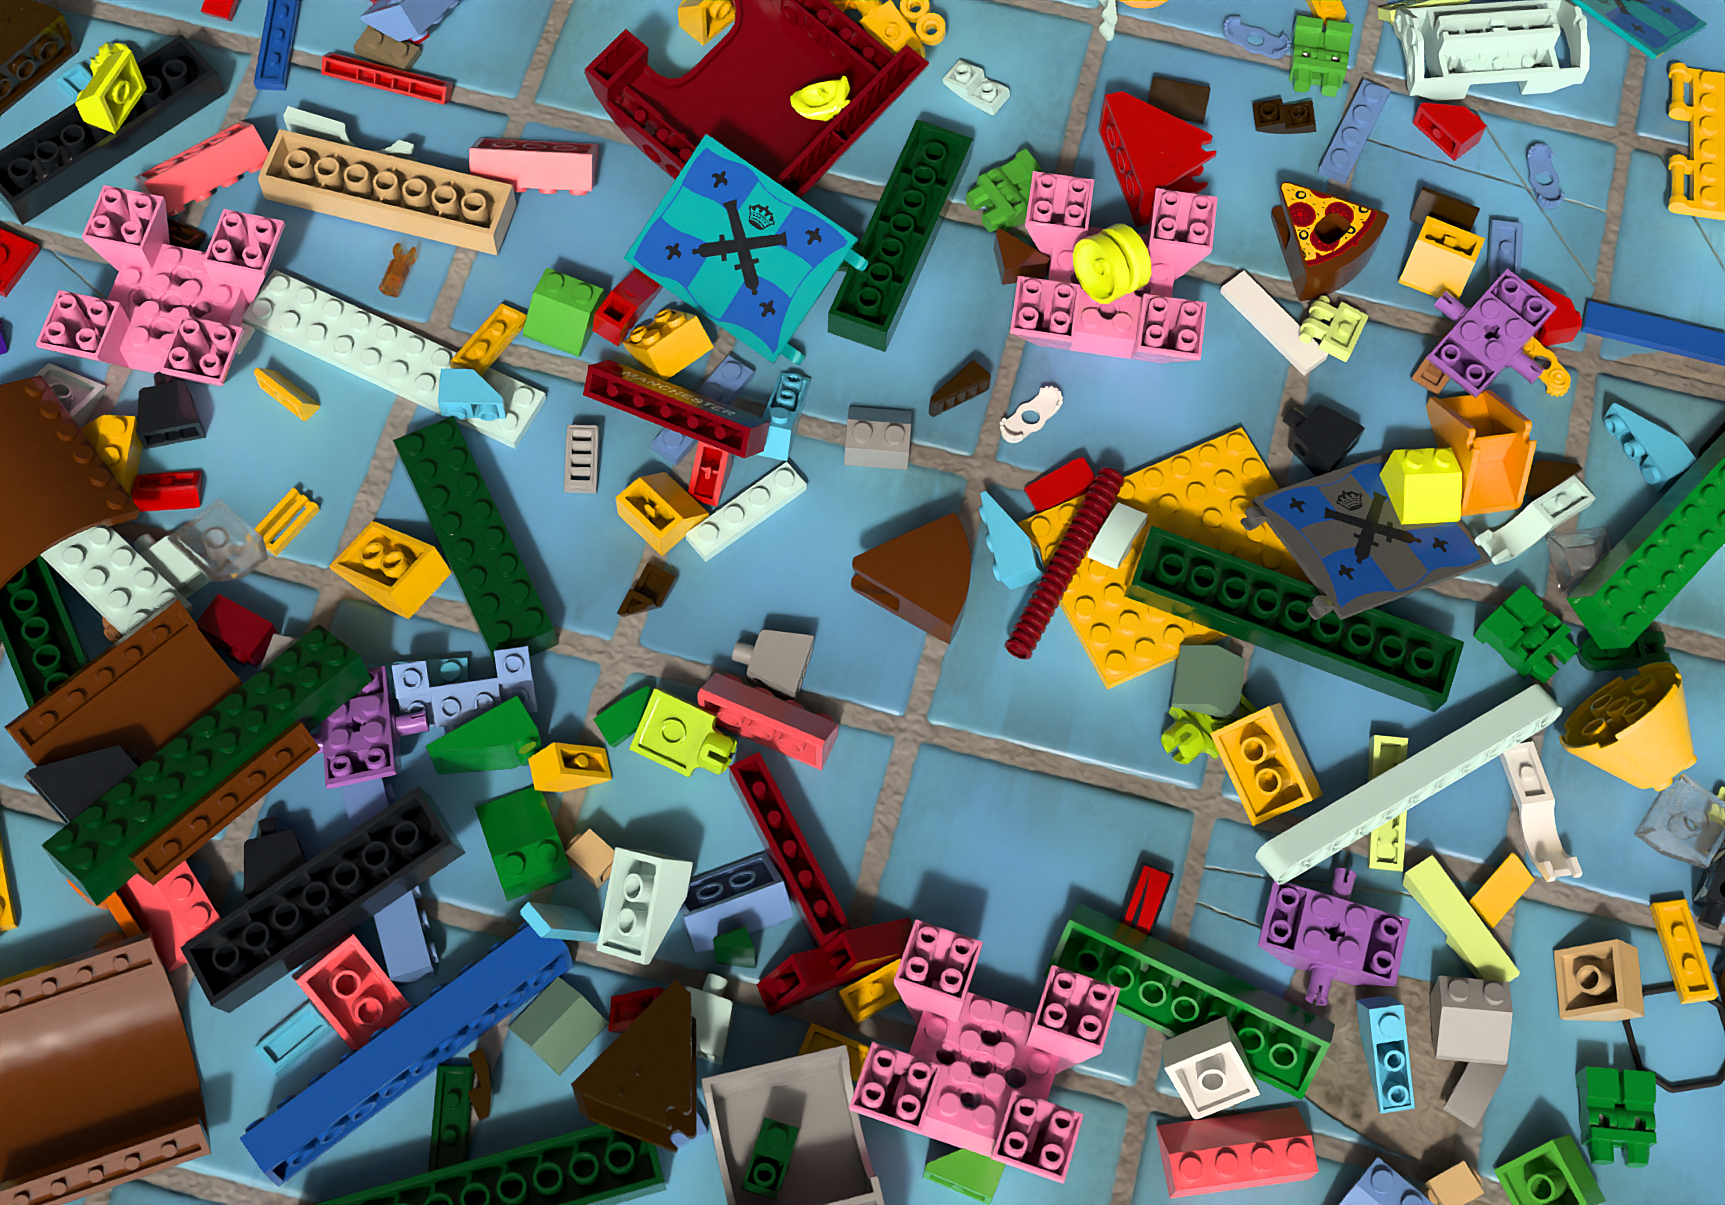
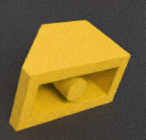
M553 742L528 759L534 788L539 791L561 793L608 782L612 779L605 748Z

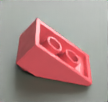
M351 932L319 952L291 975L351 1050H360L369 1043V1038L373 1033L383 1027L390 1028L399 1021L401 1013L411 1007Z

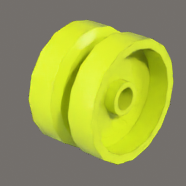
M1114 224L1103 229L1098 234H1092L1080 240L1075 245L1073 267L1076 277L1083 290L1100 304L1112 303L1123 297L1126 293H1132L1144 287L1149 282L1151 260L1148 249L1133 228L1125 224Z

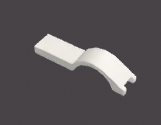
M1533 741L1519 743L1500 754L1499 757L1519 809L1521 835L1525 849L1531 861L1547 882L1554 881L1556 877L1572 875L1573 878L1581 877L1582 870L1577 857L1569 856L1559 840L1554 817L1555 798Z

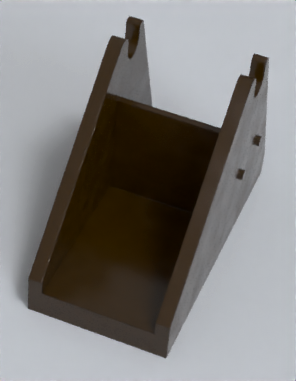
M0 0V116L79 52L63 14L56 8L33 0Z
M676 980L571 1084L579 1111L590 1121L673 1153L678 1152L677 1146L671 1141L674 1134L682 1133L688 1139H694L697 1136V1021L691 1015V993Z

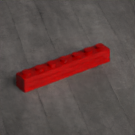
M332 52L322 57V75L442 105L451 100L452 82Z

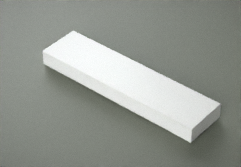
M1245 271L1221 287L1220 293L1304 376L1327 359L1328 353L1319 349V344L1314 339L1308 344L1301 342L1299 338L1301 326Z

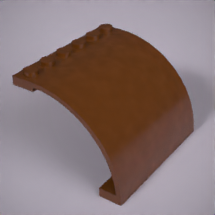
M41 375L0 385L1 589L18 571L58 543L102 524L109 527L137 519L139 508Z
M174 598L4 728L35 767L119 745L123 750L129 748L141 761V764L138 766L140 767L244 683L226 665L197 628L198 625L179 599ZM295 721L129 855V859L139 870L137 874L154 886L321 750L301 722Z
M151 931L0 980V1205H62L211 1154L206 1107L194 1055L175 993Z

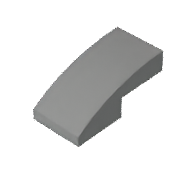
M1467 1062L1442 1109L1475 1128L1494 1096L1509 1065L1507 1063L1506 1065Z

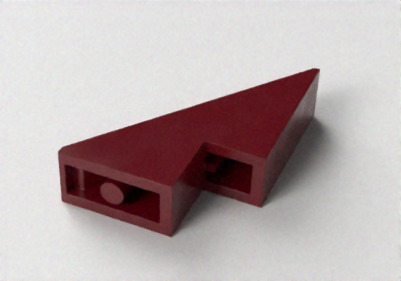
M910 917L846 930L823 948L792 954L756 984L769 1015L772 1016L882 968L899 958L902 959L913 928Z

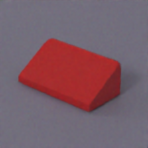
M202 471L137 474L131 491L133 502L139 508V512L199 508L202 500Z

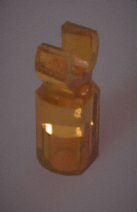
M401 243L394 245L392 249L394 259L390 260L379 285L380 292L394 298L399 297L410 271L409 266L413 265L417 260L416 247H412L409 254L401 255Z

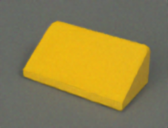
M258 367L254 370L259 387L302 421L306 422L320 408L318 402L279 372Z
M1512 852L1468 903L1478 917L1493 929L1535 879L1520 859Z

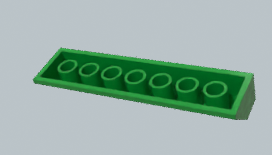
M1079 902L1068 920L1044 974L1045 977H1048L1051 965L1119 987L1120 991L1114 1010L1172 1038L1226 1016L1241 1042L1254 1077L1300 1100L1303 1099L1331 1044L1335 1028L1334 1023Z

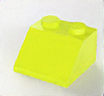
M125 48L108 56L102 65L94 71L93 78L86 88L79 93L75 104L84 122L116 134L147 88L132 51Z
M1451 447L1393 450L1379 475L1400 523L1458 522L1461 518L1462 471Z

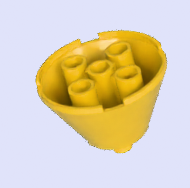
M1656 662L1638 667L1637 670L1640 674L1625 681L1619 676L1589 696L1565 721L1563 726L1567 731L1564 737L1563 735L1559 736V742L1567 752L1639 789L1653 787L1655 791H1661L1670 786L1673 782L1672 777L1681 770L1691 767L1697 761V756L1694 754L1682 675L1678 668L1670 662Z

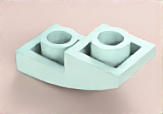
M961 60L943 78V83L950 90L968 103L993 116L1010 97L1008 87L986 79L983 69Z
M1118 502L1097 534L1087 557L1117 569L1130 553L1132 542L1145 526L1148 514Z

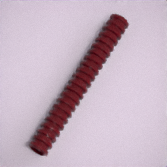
M1102 467L1097 473L1098 476L1094 478L1093 484L1090 485L1089 492L1086 493L1080 508L1076 511V516L1072 518V524L1068 526L1067 532L1063 535V540L1059 542V548L1055 550L1054 556L1050 559V564L1046 566L1045 573L1041 576V581L1037 583V589L1033 590L1032 597L1028 599L1027 606L1023 609V614L1019 616L1018 622L1014 625V631L1009 634V639L1004 644L1007 651L1014 657L1019 659H1030L1032 657V651L1036 649L1037 642L1041 640V634L1046 631V626L1051 621L1050 618L1054 616L1055 609L1060 604L1059 601L1063 599L1064 592L1068 590V584L1073 580L1072 576L1076 575L1077 568L1082 563L1081 560L1085 558L1086 552L1090 549V544L1093 543L1095 535L1099 532V527L1103 524V519L1107 517L1108 511L1112 508V503L1116 500V495L1120 493L1121 487L1125 483L1124 477L1118 471Z

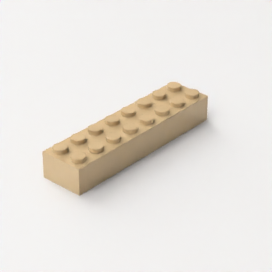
M279 129L258 176V181L266 200L493 255H498L516 208L513 185L282 129Z

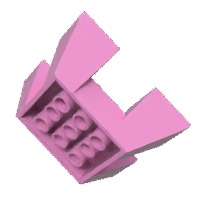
M1033 171L1025 227L1039 251L1051 258L1048 280L1018 276L1010 333L1038 346L1156 363L1200 360L1207 302L1172 298L1173 283L1212 252L1218 197L1156 188L1147 234L1137 233L1147 247L1151 260L1149 282L1144 287L1132 293H1126L1123 297L1112 303L1100 304L1091 299L1083 290L1073 267L1075 245L1080 240L1092 234H1098L1104 229L1088 226L1094 180Z
M103 185L82 234V239L119 271L107 300L59 290L38 337L36 346L101 363L150 373L160 371L174 378L221 387L224 384L244 332L243 327H241V324L244 323L243 314L250 303H253L265 278L285 223L282 220L223 209L206 252L172 246L169 239L164 197Z
M915 920L894 979V985L918 1027L909 1054L872 1042L849 1105V1110L962 1149L965 1148L988 1156L993 1160L1064 1184L1084 1114L1047 1102L1055 1074L1102 1052L1120 988L1051 965L1036 1014H1032L968 992L983 945L982 941ZM984 1041H989L994 1045H988ZM939 1060H945L950 1064H943ZM973 1072H980V1073H982L984 1076H978V1075L974 1074ZM1007 1083L1015 1084L1019 1088H1013L1009 1086ZM962 1103L972 1104L975 1108H968Z

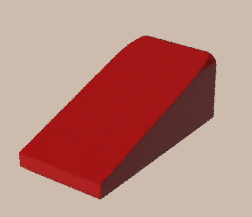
M1082 456L1025 487L1024 491L1037 514L1089 492V487L1093 484L1095 475Z

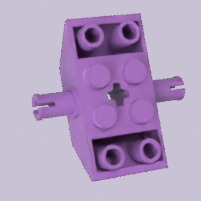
M1508 268L1473 307L1467 308L1450 295L1448 291H1445L1442 295L1443 297H1440L1433 307L1455 322V327L1426 359L1474 398H1477L1486 390L1505 368H1513L1528 380L1531 385L1545 370L1544 367L1537 364L1523 351L1524 347L1557 307Z
M385 666L367 669L372 681L321 722L322 729L319 730V733L311 735L321 749L316 754L323 753L325 785L327 789L396 775L402 769L400 737L430 731L426 710L402 716L396 715Z
M1346 868L1335 869L1330 895L1290 883L1279 885L1273 880L1258 941L1259 947L1284 965L1311 973L1305 1000L1313 1003V1000L1317 998L1315 1005H1327L1332 979L1350 985L1395 986L1397 982L1410 919L1351 902L1350 898L1357 874L1349 870L1348 875L1345 876ZM1329 934H1331L1335 938V941L1329 939Z

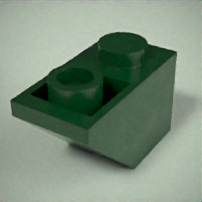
M764 1118L741 1190L777 1201L799 1141L800 1128Z

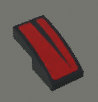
M1142 861L1119 922L1151 937L1174 873Z

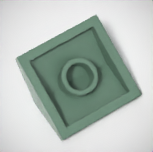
M1181 645L1178 654L1171 707L1237 721L1245 659L1218 645Z
M558 976L508 1028L560 1076L609 1023L583 995Z

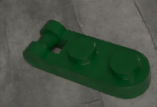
M1661 631L1641 633L1628 648L1600 649L1591 637L1582 643L1577 652L1579 663L1585 669L1593 672L1637 669L1638 667L1656 662L1672 663L1670 654L1665 652L1664 644H1666L1664 632ZM1645 646L1651 649V653L1647 654Z

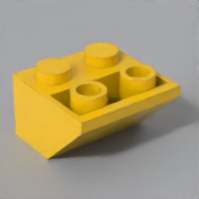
M1427 216L1398 283L1436 298L1443 297V293L1448 291L1450 295L1459 300L1485 238Z
M674 309L660 311L654 316L655 320L647 326L643 325L635 328L630 332V337L622 342L627 351L649 375L664 381L714 348L696 315Z
M666 472L639 477L615 497L618 515L661 556L681 541L688 531L709 517V513Z

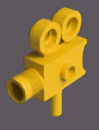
M854 0V5L863 16L859 20L861 28L893 55H896L907 44L924 58L926 53L922 43L936 45L946 36L945 22L940 15L930 13L929 0H901V9L899 10L891 0L884 4L881 0ZM915 6L921 7L918 12L911 11ZM909 22H911V23H917V24H916V32H915V30L912 28V26L910 25ZM934 28L937 30L933 35L927 34L929 29Z

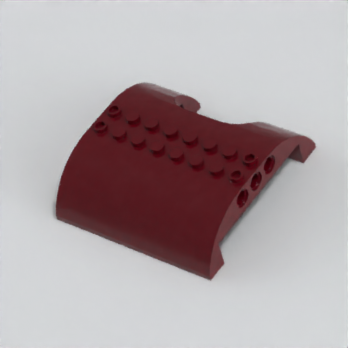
M729 0L735 17L734 25L729 33L688 73L680 78H666L657 74L648 65L649 48L627 29L584 69L586 78L595 96L615 124L649 159L674 180H676L705 134H707L802 199L929 66V62L907 44L896 55H893L829 0ZM843 76L847 77L850 91L846 100L851 102L838 115H834L833 119L829 121L809 119L799 114L792 107L790 97L796 91L815 83L841 80Z

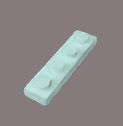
M785 462L685 534L686 540L707 562L807 490V484Z

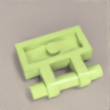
M1322 295L1317 301L1312 303L1309 309L1310 316L1303 321L1299 338L1301 342L1308 344L1313 338L1317 337L1322 340L1318 347L1319 349L1347 362L1369 316L1342 301L1338 308L1329 305L1330 299ZM1322 320H1326V321L1330 322V324H1329V326H1328V325L1322 323L1321 321H1322Z

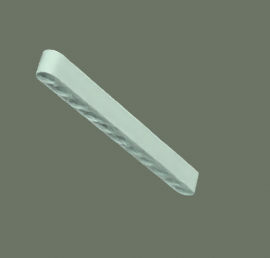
M1535 684L1271 839L1258 850L1255 858L1277 884H1284L1549 726L1559 717L1563 708L1539 684Z

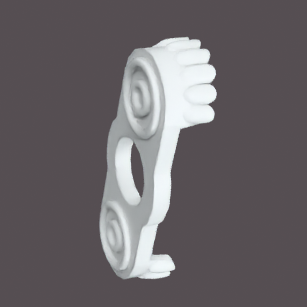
M1053 386L1040 388L1037 397L1029 403L1020 405L1016 413L1009 419L1003 418L1000 422V431L1004 440L1010 443H1018L1032 432L1042 429L1045 422L1060 409L1063 403L1061 391H1058ZM1032 410L1038 413L1040 420L1035 424H1027L1023 421L1022 414L1025 411Z

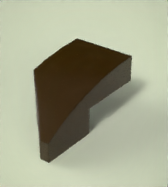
M647 563L634 589H629L617 614L621 617H626L663 607L678 581L677 577Z

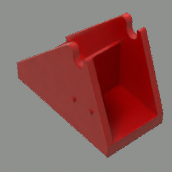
M1123 91L1105 95L1098 132L1135 227L1149 224L1156 188L1198 194L1207 188V182H1195L1193 177L1202 175L1204 170L1202 165L1216 156L1217 152L1215 150L1204 151L1201 148L1203 145L1211 143L1213 137L1210 133Z

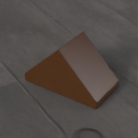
M1001 228L996 231L994 252L1002 285L1017 283L1018 276L1037 279L1046 278L1051 258Z

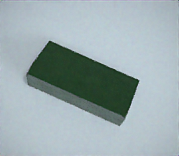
M741 926L715 936L712 939L716 963L756 968L755 948L746 926Z

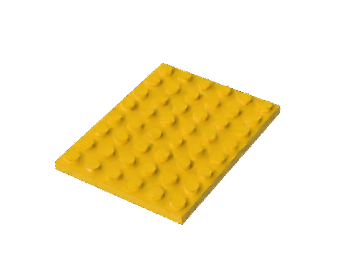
M1241 427L1124 477L1125 483L1121 487L1120 493L1116 495V500L1112 503V508L1108 511L1107 517L1103 519V524L1119 502L1148 514L1145 526L1133 540L1130 553L1117 569L1087 557L1088 550L1085 558L1081 560L1080 567L1077 568L1076 575L1072 576L1073 580L1068 584V590L1064 592V597L1059 601V605L1108 690L1178 659L1181 645H1209L1229 636L1124 596L1143 539L1151 525L1314 586V584L1266 521L1250 531L1246 530L1240 522L1242 518L1247 517L1245 511L1254 506L1251 503L1253 498L1279 490L1270 472ZM1086 494L1018 522L1017 525L1040 548L1044 568L1050 564L1051 557L1054 556L1055 550L1059 548V542L1063 540V535L1067 532L1068 526L1072 524V518L1076 516V511L1080 508V504Z

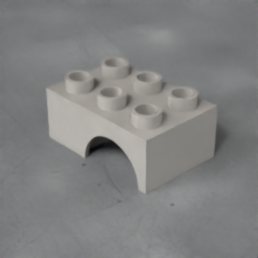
M846 1045L701 1079L727 1205H885L878 1176L875 1175L870 1162L859 1115L857 1112L849 1110L854 1091ZM765 1117L800 1128L799 1141L777 1201L741 1190Z

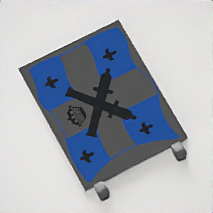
M1393 451L1255 497L1251 502L1254 506L1245 511L1247 517L1242 518L1240 521L1248 531L1255 529L1266 521L1321 595L1315 597L1312 601L1314 606L1307 609V612L1314 620L1325 616L1332 610L1340 620L1489 565L1491 559L1482 547L1474 542L1475 539L1460 520L1458 522L1420 524L1400 523L1379 475Z

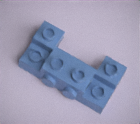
M529 645L509 649H495L494 657L497 675L431 685L427 659L391 665L400 716L426 710L430 724L429 727L444 726L445 732H451L515 696H518L528 713L538 712Z

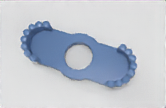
M1230 16L1223 25L1225 39L1243 47L1250 53H1259L1272 59H1280L1286 55L1291 45L1289 37H1285V34L1278 38L1268 34L1261 28L1249 27L1241 23L1240 16L1237 18L1236 16ZM1251 35H1258L1263 39L1264 43L1260 46H1253L1249 44L1247 38Z
M1540 143L1535 144L1528 151L1526 159L1530 174L1528 178L1530 186L1534 189L1538 204L1542 208L1551 210L1561 204L1565 198V193H1560L1558 187L1559 176L1554 171L1551 161L1554 152L1551 151V148H1548V145ZM1541 173L1547 174L1551 178L1552 183L1543 186L1536 181V175Z

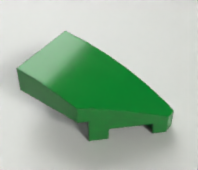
M647 685L633 692L593 719L611 747H617L637 731L653 693L651 686Z

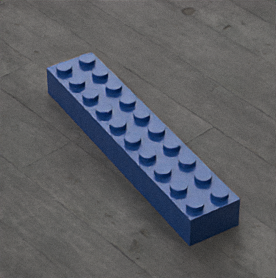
M527 921L518 928V933L507 942L506 940H501L489 949L488 956L478 963L473 961L460 970L459 977L448 985L443 983L437 986L429 994V999L420 1006L413 1005L407 1008L399 1016V1021L390 1028L383 1027L370 1036L369 1043L360 1050L354 1049L343 1055L339 1059L337 1067L328 1073L322 1072L313 1077L307 1084L308 1088L297 1096L293 1094L283 1099L277 1105V1111L266 1119L261 1117L253 1121L245 1129L246 1133L239 1139L262 1172L278 1187L434 1072L437 1069V1064L446 1063L548 987L558 976L561 977L572 969L574 965L570 952L563 940L541 938Z

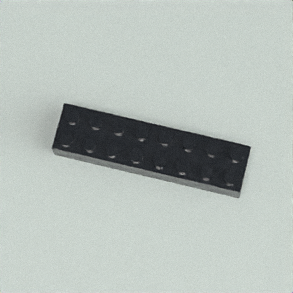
M180 35L137 63L147 88L116 134L84 122L74 103L0 150V200L21 225H24L225 94L217 71L183 35ZM61 145L64 146L69 157L72 159L67 163L59 149ZM34 159L37 160L42 172L46 175L41 180L31 162Z
M417 787L180 948L210 1005L224 1012L231 1013L466 852L433 797L420 787Z

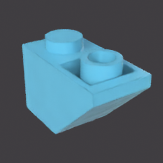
M441 368L438 405L442 418L454 416L456 421L463 420L464 418H480L484 421L506 419L503 397L475 370Z

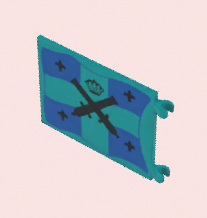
M1571 0L1653 60L1702 31L1707 26V23L1674 0Z
M705 134L623 258L771 363L775 364L782 354L797 365L803 362L805 355L788 343L843 261L845 260L860 271H864L869 263L862 256L851 250L858 241V238L707 134Z

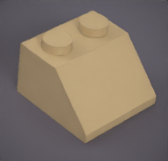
M1619 939L1554 951L1560 1019L1614 1022L1645 1017L1638 948Z

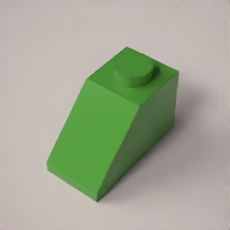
M963 1148L927 1163L923 1178L990 1205L1006 1164Z

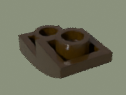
M1282 99L1252 103L1255 129L1258 132L1272 134L1316 132L1313 101L1283 105Z

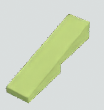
M1374 735L1369 738L1368 782L1407 760L1408 738ZM1407 811L1368 833V869L1403 871Z
M1433 855L1405 872L1402 885L1447 935L1446 943L1478 979L1510 982L1519 976V970Z

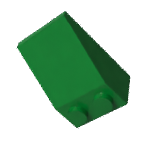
M518 696L509 699L426 745L438 775L515 769L520 765H529L528 759L543 750L537 727Z
M531 787L475 807L507 901L573 878L542 791Z

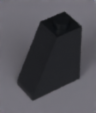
M119 745L32 768L24 775V778L67 825L139 768L138 766L141 764V761L129 748L123 750Z

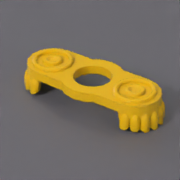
M1533 337L1524 347L1523 352L1532 360L1537 356H1544L1549 359L1550 368L1544 370L1538 378L1547 386V394L1555 395V397L1563 396L1570 388L1571 378L1569 373L1558 362L1555 354L1545 349Z

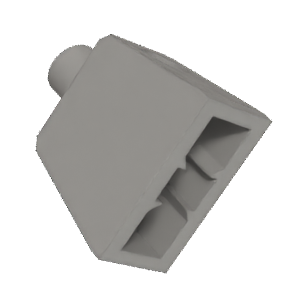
M761 630L755 646L739 641L736 642L732 660L748 665L747 682L750 685L764 688L784 701L792 700L796 702L814 650V636Z

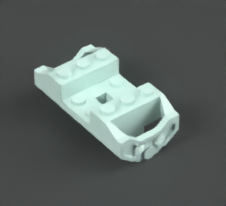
M1523 0L1398 9L1393 21L1395 36L1401 40L1405 55L1407 87L1410 96L1419 95L1435 101L1464 99L1470 84L1518 81L1521 95L1550 93L1572 84H1581L1589 71L1590 44L1586 29L1587 19L1585 15H1582L1581 8L1571 0ZM1560 27L1565 31L1570 50V68H1559L1554 45L1561 33ZM1424 55L1430 78H1424Z

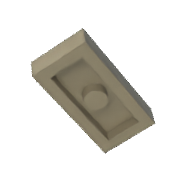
M369 25L353 46L355 54L380 65L408 72L421 56L420 47L406 41L398 42Z

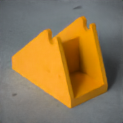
M1484 390L1477 398H1474L1472 395L1443 399L1430 397L1425 407L1437 448L1451 447L1462 471L1461 517L1519 509L1523 502L1537 444L1536 440L1530 441L1531 420L1492 390Z

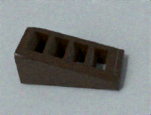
M975 360L971 361L930 397L928 414L935 417L987 391L991 381L990 373Z

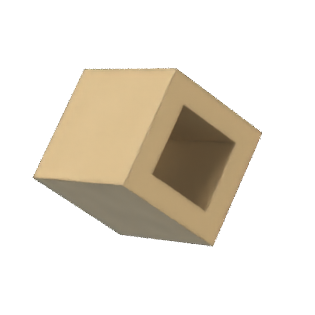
M590 828L583 835L581 833L577 834L567 845L565 854L568 863L597 890L610 878L615 851Z
M1465 1161L1453 1166L1419 1187L1423 1195L1435 1205H1466L1484 1194L1481 1188L1482 1181L1475 1169L1468 1167Z

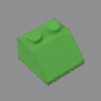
M546 268L533 291L523 336L580 358L593 334L594 313L605 300L604 289Z
M1570 1134L1553 1139L1494 1170L1512 1205H1599L1606 1202Z

